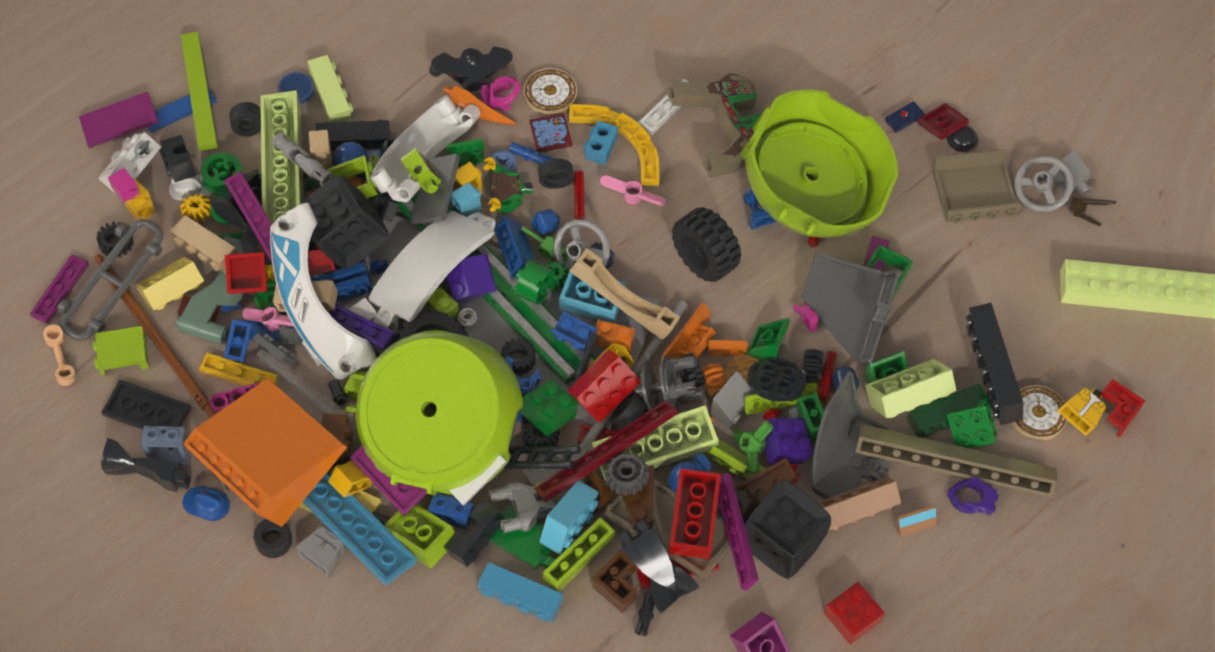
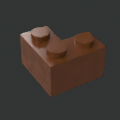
M619 550L592 578V588L622 614L637 598V590L626 581L635 572V564L624 552Z

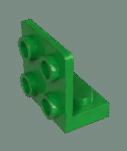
M483 139L447 144V147H445L446 156L457 154L460 157L458 167L464 166L469 162L476 165L485 160Z
M988 399L980 400L978 407L947 414L956 446L973 448L996 443L998 433Z

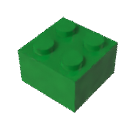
M550 379L523 397V407L520 413L546 436H549L576 418L579 402L555 381Z

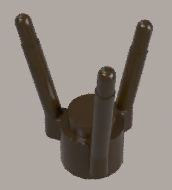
M1073 197L1070 211L1074 212L1075 217H1080L1090 223L1101 226L1100 222L1081 214V212L1086 211L1087 204L1109 205L1116 204V201Z

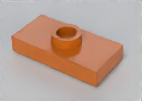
M724 339L709 340L707 355L736 356L746 354L747 341Z

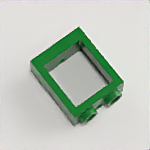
M879 245L866 267L874 269L880 260L903 271L898 278L892 297L893 300L910 273L913 261L904 255L893 252L888 247Z

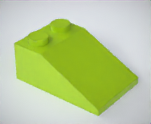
M417 504L405 516L398 510L384 525L419 562L430 569L447 553L444 545L455 533L451 525Z

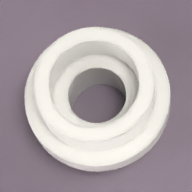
M464 308L458 314V321L464 326H472L477 321V313L471 308Z

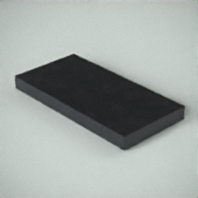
M119 380L101 413L105 417L142 430L144 426L181 427L191 409V405Z

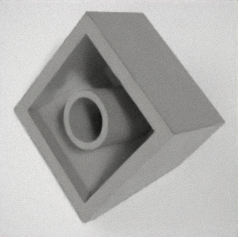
M736 371L716 394L712 402L710 416L714 417L715 420L728 429L733 424L737 425L741 420V414L745 411V396L754 394L739 372Z

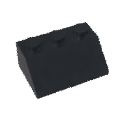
M258 169L243 174L262 206V175ZM229 188L211 203L221 219L243 230L250 226Z

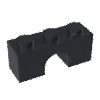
M182 135L160 141L162 148L159 151L168 176H173L175 183L195 177L196 173Z
M482 500L469 515L476 526L474 532L469 535H462L456 531L444 545L449 556L466 567L476 560L484 546H487L493 535L501 529V520H505L499 510Z

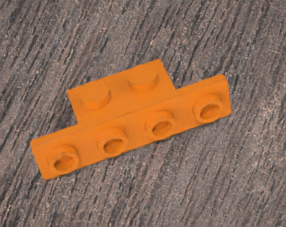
M701 303L688 322L666 351H664L661 358L663 356H668L671 359L679 358L691 352L697 358L708 345L709 340H712L716 334L714 328L704 326L711 317V313L705 303Z

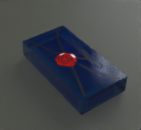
M913 101L885 118V122L897 133L916 122L925 113Z

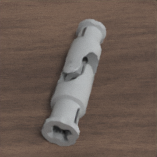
M283 132L276 134L272 139V145L275 148L282 150L283 155L298 167H301L310 177L316 178L321 186L334 177V174L326 171L320 162L311 159L304 149L294 141L288 140Z

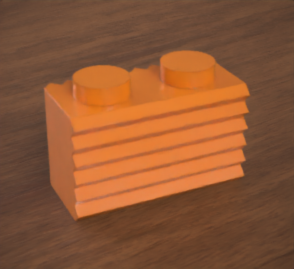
M599 319L595 327L598 329L596 334L599 335L595 346L607 349L612 343L624 345L630 354L634 343L635 329Z

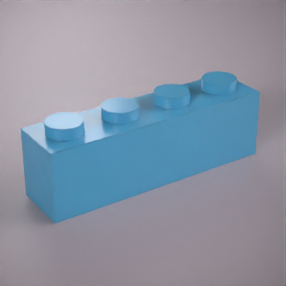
M489 562L478 582V591L483 596L499 599V602L506 606L513 605L518 607V610L522 613H532L544 622H554L564 601V594Z

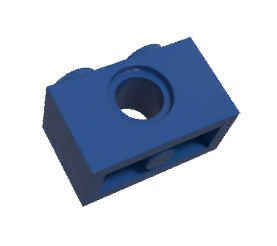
M232 320L224 358L245 362L253 324Z
M437 493L436 496L433 495L428 508V512L444 522L464 530H468L471 522L469 515L474 510L473 503L467 502L466 505H462L457 498Z

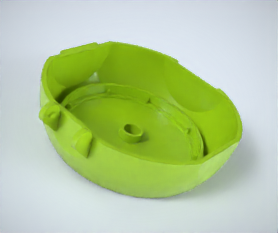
M796 90L776 97L770 107H766L752 128L754 134L740 153L741 157L745 160L751 190L762 208L775 221L796 233L810 237L830 238L856 232L871 224L883 213L897 180L898 164L892 144L883 129L871 116L865 117L829 97L830 94L828 92ZM806 173L811 174L815 181L808 179Z
M423 331L407 336L388 347L373 362L365 376L354 374L353 379L361 383L356 407L347 406L345 411L355 414L356 429L361 446L364 447L365 453L370 457L375 467L388 478H391V485L397 486V482L427 489V494L436 496L437 493H444L454 496L449 490L464 486L475 480L494 463L499 455L507 463L510 460L509 444L516 415L523 407V398L518 380L512 368L501 354L489 344L446 331ZM429 403H434L437 407V411L432 417H427L424 412L426 405ZM506 464L488 482L498 475Z

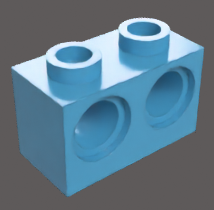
M597 121L596 126L591 128L590 140L585 142L583 151L585 152L586 160L606 165L618 138V127Z

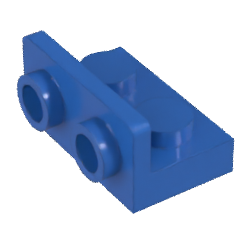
M563 311L555 328H552L550 332L555 334L554 338L562 342L566 339L572 343L571 347L581 351L582 348L586 349L591 332L596 334L598 329Z

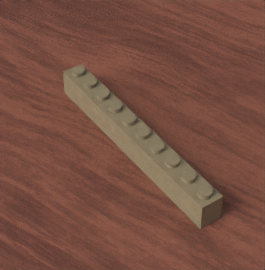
M861 424L856 441L855 453L968 479L976 477L986 483L1047 497L1053 496L1057 484V468Z

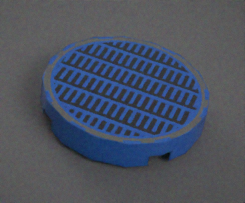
M292 72L282 77L278 84L279 93L297 90L300 104L313 96L314 84L309 75L303 72Z

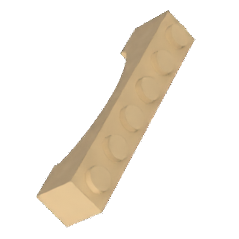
M586 248L574 263L570 272L663 340L672 331L680 317L666 306L660 307L652 304L628 290L609 273L602 264V259Z

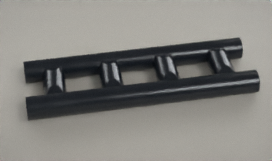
M509 446V454L512 455L503 469H573L574 462L570 461L572 454H580L581 448L580 446ZM521 454H529L526 461H518ZM538 454H546L543 461H535ZM555 454H564L561 461H552Z

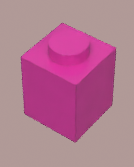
M125 168L108 177L112 189L123 203L133 199L140 193L136 182Z

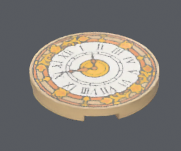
M546 68L538 70L530 75L524 84L525 102L537 113L551 114V116L562 114L570 109V104H574L577 97V85L574 79L560 69Z
M1031 385L1020 389L1023 399V420L1013 422L1014 428L1025 437L1042 439V441L1058 436L1068 421L1057 412L1065 404L1063 398L1057 392L1045 386Z

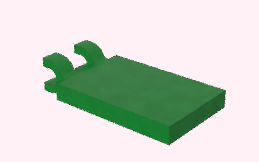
M509 504L502 513L505 520L516 518L513 507ZM536 522L529 531L525 532L518 529L503 533V530L500 529L490 539V542L534 569H537L539 565L547 569L555 561L548 556L552 550L540 543L544 525Z

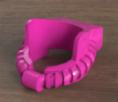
M511 76L497 78L494 80L495 83L490 84V87L487 85L482 86L481 102L491 109L510 110V103L515 100L519 91H521V82H518L516 78ZM510 84L514 86V89L508 96L503 98L497 97L500 92L511 89Z

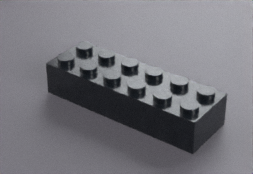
M992 303L969 307V315L966 316L968 324L966 329L968 336H972L973 341H971L973 352H977L978 357L976 361L978 368H982L983 374H981L983 384L987 385V397L993 404V417L998 419L999 425L1023 420V399Z

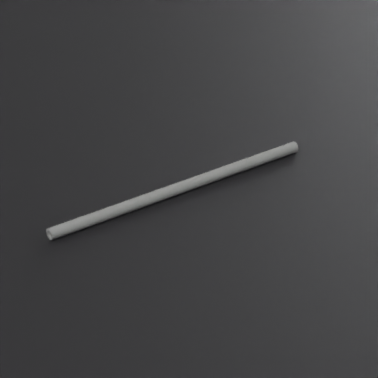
M682 300L679 301L672 312L681 317L688 307L687 303ZM657 336L654 337L632 369V372L637 377L641 374L642 366L649 363L665 338L661 340ZM618 406L600 423L597 421L594 423L579 445L581 448L580 454H573L570 461L574 462L586 454L592 442L595 441Z

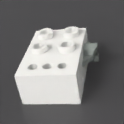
M145 132L138 135L134 134L131 138L127 137L122 143V149L120 151L117 150L111 156L112 161L98 177L114 193L115 191L112 189L108 179L109 176L125 168L130 176L136 179L161 148Z

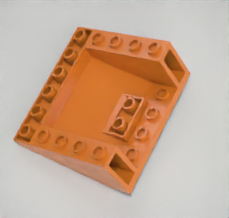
M268 378L195 428L183 443L189 451L252 510L281 527L347 448Z

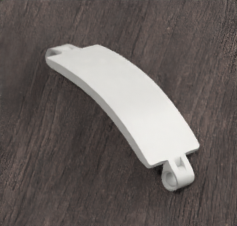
M452 211L446 214L445 220L433 222L419 233L394 259L371 292L369 301L381 307L373 322L394 331L395 334L399 328L398 317L412 322L444 278L466 256L495 234V220L480 212L465 217Z

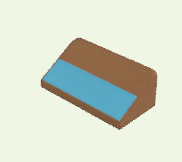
M931 505L899 515L895 526L900 537L935 527L937 525L936 506Z

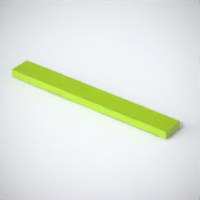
M197 31L181 34L199 151L218 148L199 33Z

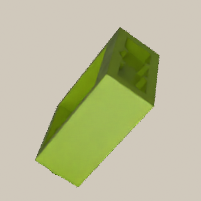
M365 155L326 169V171L332 172L334 177L341 175L346 179L365 172L368 183L357 188L366 198L378 195L376 185L370 178L374 165L372 161L369 162Z

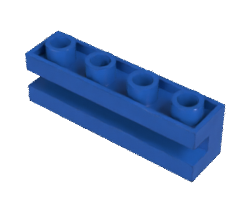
M364 262L347 269L343 268L310 279L311 281L325 279L333 281L338 290L336 302L373 290L369 272Z

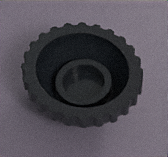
M966 125L949 135L947 143L955 151L968 152L974 149L978 142L977 133L973 128Z

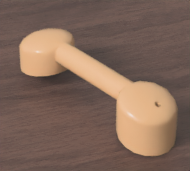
M49 325L44 329L43 337L45 343L53 347L59 366L55 371L56 381L62 386H69L75 382L76 373L74 368L66 365L61 349L64 334L58 325Z

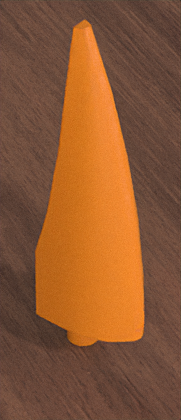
M454 85L453 88L445 86L443 92L448 94L455 107L460 106L462 111L468 105H475L480 110L479 119L500 124H516V122L481 102L469 91L457 85Z

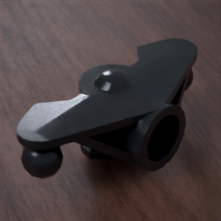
M493 46L489 54L484 55L475 48H468L462 52L460 58H454L444 52L432 59L429 72L434 77H438L442 73L446 74L463 86L465 90L474 92L481 90L483 85L488 84L487 80L501 68H505L512 61L513 54L508 49Z

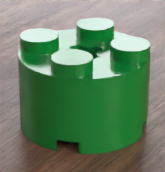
M529 259L524 270L520 269L516 275L518 282L513 293L532 303L541 304L548 295V292H546L548 286L552 287L555 271Z

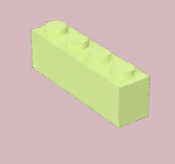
M328 55L307 61L310 75L329 122L337 123L352 120L351 113L353 108L351 102L346 101L348 96L345 88L340 86L342 85L340 75L335 74L336 66L334 61H330Z

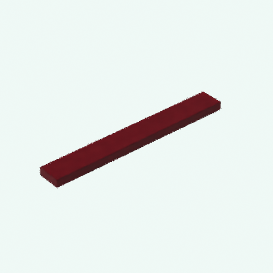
M665 400L574 461L573 469H562L535 487L536 493L545 503L676 416L678 414L677 409Z

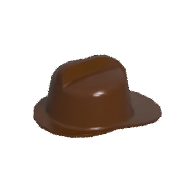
M594 470L584 477V484L599 492L597 496L598 505L592 512L595 515L599 512L600 508L606 507L610 503L611 489L606 480L599 479Z

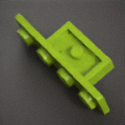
M806 383L804 392L798 398L813 393L817 394V383ZM757 394L746 395L745 413L749 415L772 408L779 409L794 406L798 398L786 402H776L764 399Z
M719 438L718 448L713 446L710 451L704 452L712 458L711 460L719 466L724 465L729 468L728 471L737 477L740 475L746 480L767 469L758 463V472H748L747 456Z

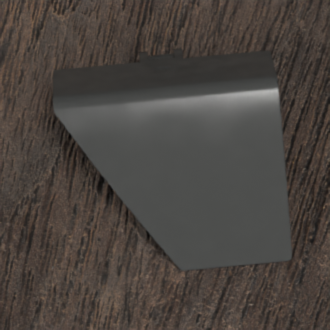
M816 253L802 293V299L812 311L817 313L823 325L858 364H872L884 326H887L888 322L886 319L888 313L892 310L890 304L900 272L897 270L884 272Z
M848 371L827 405L817 435L812 468V490L825 499L856 489L862 478L871 483L883 479L882 477L885 472H888L890 469V465L883 459L855 453L861 424L885 430L889 429L863 414L856 394L853 372Z

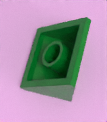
M785 318L759 325L746 353L760 360H768L769 357L776 358L786 338L790 319Z
M901 350L873 361L872 364L868 363L864 374L867 383H872L908 369L904 351Z

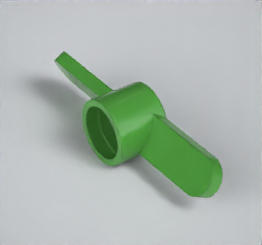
M522 225L521 230L541 242L537 248L539 254L547 260H552L555 257V239L550 236L543 239ZM561 246V254L566 262L569 256L567 255V250Z

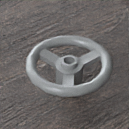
M1038 156L1029 159L1020 167L1015 177L1014 189L1018 200L1026 208L1035 212H1051L1059 209L1069 200L1073 192L1074 178L1070 168L1062 160L1053 156ZM1039 163L1053 164L1048 172L1040 171L1035 174L1034 178H1023L1026 171ZM1061 169L1066 178V190L1062 197L1055 201L1051 191L1053 188V178ZM1022 186H1034L1037 191L1044 193L1049 205H1037L1030 202L1024 195Z
M576 219L566 223L558 231L554 241V256L558 260V264L564 263L565 268H569L570 271L571 267L587 248L600 257L602 264L606 267L610 257V243L606 233L598 224L589 220ZM579 227H587L593 230L601 240L602 250L590 248L589 243L582 240ZM571 230L574 241L570 242L567 246L569 258L565 262L561 254V243L564 236Z

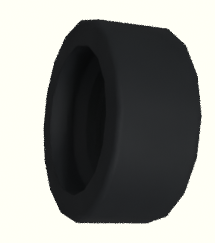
M549 159L539 165V181L546 188H564L569 186L574 180L573 166L568 160Z
M636 393L631 394L615 410L611 421L622 430L642 415L646 409L645 401Z

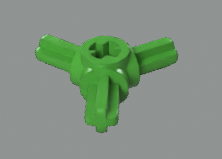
M765 421L757 431L744 432L736 429L735 432H732L733 439L739 442L740 449L747 455V467L750 473L759 471L758 454L765 450V437L773 429V425L769 421Z

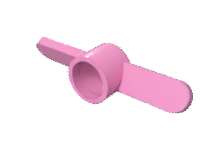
M607 175L602 176L600 179L601 185L624 193V200L629 204H637L641 199L660 206H664L666 203L665 198L642 190V185L637 181L626 183ZM634 190L637 191L638 194L631 195L628 193V191Z
M268 307L265 310L251 308L243 310L242 315L244 319L262 322L271 332L279 330L281 325L294 326L289 316L281 315L274 307Z

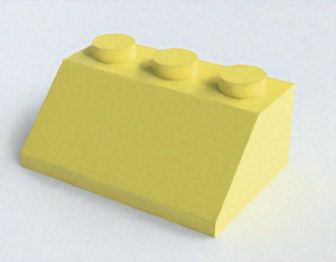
M183 257L137 283L135 287L150 308L161 310L167 306L169 301L178 300L188 290L193 291L199 288L204 280L194 262Z

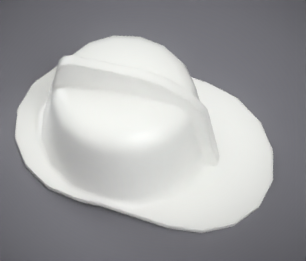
M196 175L176 183L172 178L169 186L170 196L178 201L188 199L189 194L195 196L196 192L199 196L204 194L206 198L212 194L204 187L201 175Z

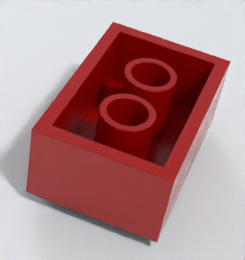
M608 349L567 391L579 402V405L589 416L600 423L641 381L617 354Z

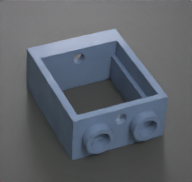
M144 426L141 446L147 458L165 459L176 462L178 466H190L192 452L183 445L188 438L185 427Z

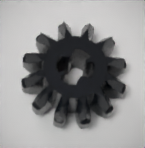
M818 349L805 350L802 372L806 375V380L819 381L821 379L824 361L823 351Z

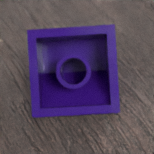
M487 254L464 258L447 275L451 294L456 302L466 303L497 291Z

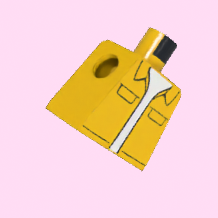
M1084 388L1060 407L1057 412L1086 436L1097 426L1106 406L1100 400L1102 397L1100 396L1101 391L1098 389L1089 391L1087 388Z

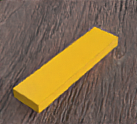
M208 352L199 367L200 372L244 386L261 383L267 378L275 384L279 380V375Z

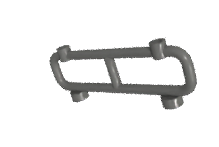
M139 219L130 226L122 222L116 227L115 235L121 239L76 299L72 302L65 298L58 305V312L63 314L60 320V327L65 334L75 340L85 341L95 332H103L105 329L104 319L152 255L157 257L161 254L162 247L159 245L164 238V233L158 225L147 219ZM144 226L155 232L156 237L153 242L148 243L142 257L124 281L106 270L136 230ZM101 277L117 286L118 289L98 316L90 321L89 328L84 333H78L68 326L70 318Z

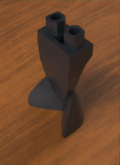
M107 438L101 460V467L105 474L125 475L138 473L152 479L168 491L177 492L178 488L189 489L192 478L188 476V471L179 468L176 462L158 458H131L117 441Z
M641 518L634 524L639 531L637 535L633 537L627 528L619 533V538L626 555L651 579L653 600L661 614L679 597L697 590L699 585L686 571L672 564L667 549L653 524L650 525L644 518Z

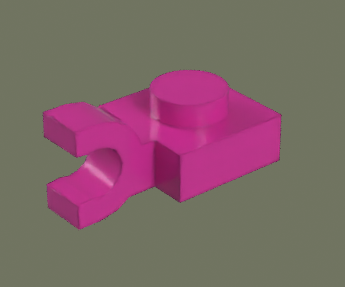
M805 301L803 307L797 303L793 304L794 311L800 314L802 322L811 333L817 331V322L819 321L817 313L812 311Z

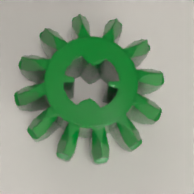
M549 260L547 265L542 264L555 271L552 287L548 286V288H550L551 293L554 289L560 292L561 287H564L570 272L569 268H565L564 263L558 264V260L555 263Z

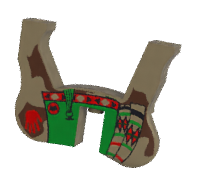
M728 73L714 82L670 80L666 93L673 106L714 108L720 125L727 137L733 142L724 152H707L702 164L709 178L735 173L740 168L746 166L745 160L741 157L740 153L754 134L752 128L762 113L739 117V112L753 108L757 100L755 84L750 79L735 73Z

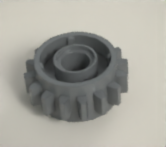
M619 454L618 457L612 458L611 463H607V470H605L606 483L610 484V489L616 490L617 494L621 493L625 496L628 494L635 495L636 492L642 491L643 485L648 484L647 479L650 477L648 464H645L643 458L639 459L637 454Z

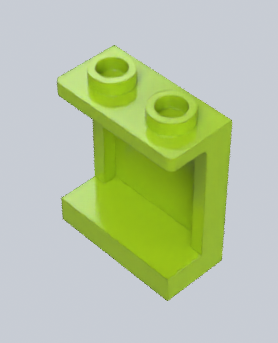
M143 326L95 333L96 341H93V349L95 353L97 352V358H94L96 370L99 369L101 375H106V370L133 365H140L141 370L149 369L147 340Z

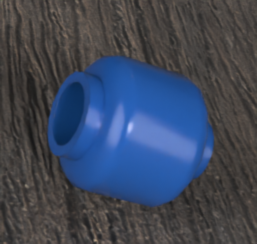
M551 209L537 212L531 221L532 228L542 236L554 233L559 228L560 217Z

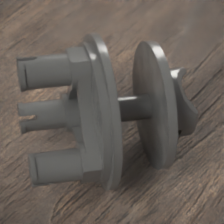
M663 356L660 361V382L658 383L652 367L648 364L642 366L641 377H638L641 383L634 389V392L645 401L649 411L660 404L659 392L663 393L664 400L673 405L678 413L681 410L682 404H688V401L705 399V389L703 386L696 388V386H693L695 385L694 381L682 383L680 376L682 369L697 367L696 356L673 359Z

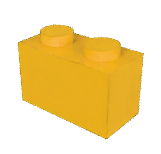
M353 460L343 465L335 466L328 480L343 497L368 489L373 483Z

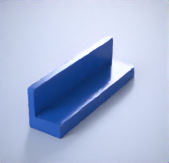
M505 215L495 226L494 231L510 276L516 278L520 269L524 270L528 260L532 259L535 261L527 236L521 230L522 224Z

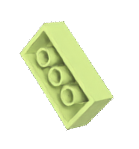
M931 359L865 385L869 405L885 418L896 417L901 412L911 411L919 405L929 404L937 398L947 397L950 393L956 391L952 370L936 359Z

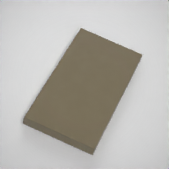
M654 479L653 525L657 529L669 554L677 493ZM620 494L604 512L605 517L624 529L628 528L633 535H637L639 531L637 529L633 530ZM715 518L710 560L669 554L670 559L704 580L730 549L724 523Z

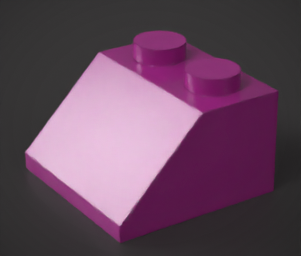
M760 612L730 635L738 652H791L776 620L763 612Z

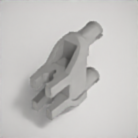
M518 482L506 483L503 488L488 490L490 503L507 499L516 514V518L501 520L500 524L503 533L518 529L523 532L529 531L538 519L547 517L553 510L552 508L555 507L553 499L545 503L534 489L537 486L530 487Z

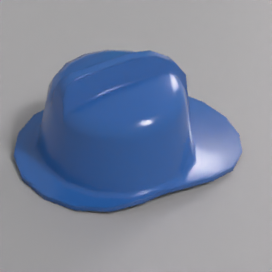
M203 486L193 487L188 490L182 501L186 512L209 521H217L224 518L230 508L226 495L216 489Z

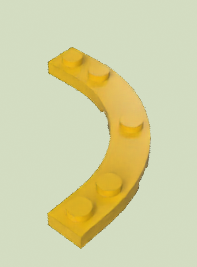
M570 104L569 123L597 124V121L617 126L618 133L623 135L633 145L638 154L641 165V185L659 186V157L657 149L654 147L650 135L638 122L624 113L619 114L611 111L608 107Z

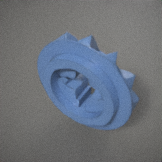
M496 151L490 156L498 165L499 162H506V167H504L506 169L514 171L517 168V159L509 151Z

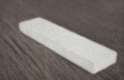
M666 95L638 123L652 136L682 106H673L668 95Z

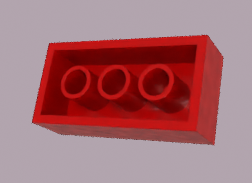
M680 468L669 554L710 560L721 474Z

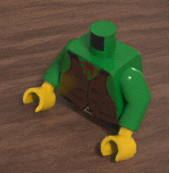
M492 157L484 160L487 164L483 166V169L485 171L491 169L492 171L490 172L492 199L488 202V204L492 205L490 211L511 213L523 204V194L533 193L532 182L521 183L519 173L496 164Z

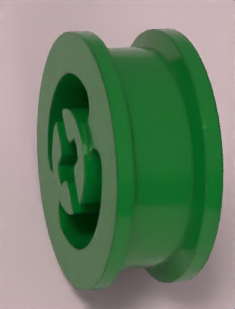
M215 153L207 157L200 169L204 187L213 194L221 195L228 189L224 180L231 177L230 171H234L233 175L240 171L242 172L239 159L229 153Z

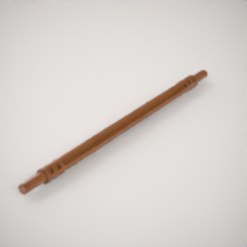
M100 254L94 256L95 261L100 266L104 261L103 257ZM109 266L106 271L120 279L112 266ZM110 283V285L116 291L118 287ZM127 288L121 300L140 326H143L145 333L201 410H205L211 418L216 413L211 407L210 400Z

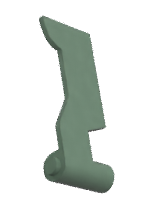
M229 236L224 237L223 240L234 246L239 254H244L241 248V240ZM220 270L214 283L191 297L182 316H179L176 321L178 331L223 345L227 340L229 327L212 322L210 319L217 306H238L244 294H227L226 274Z

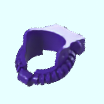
M976 477L957 482L953 488H949L947 494L951 504L959 512L962 511V513L966 514L980 512L990 516L992 512H995L996 505L994 503L998 500L999 496L996 489L992 488L991 485H985L983 481ZM961 488H971L977 493L979 492L981 502L972 503L966 501L962 504L955 495Z

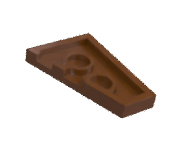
M784 458L734 488L735 490H746L752 493L760 504L776 485L782 481L791 483L797 475L788 459Z
M654 466L648 468L650 477L647 479L648 484L643 485L642 491L636 492L635 495L628 494L625 496L621 494L633 530L637 529L634 524L641 518H644L650 525L653 524Z

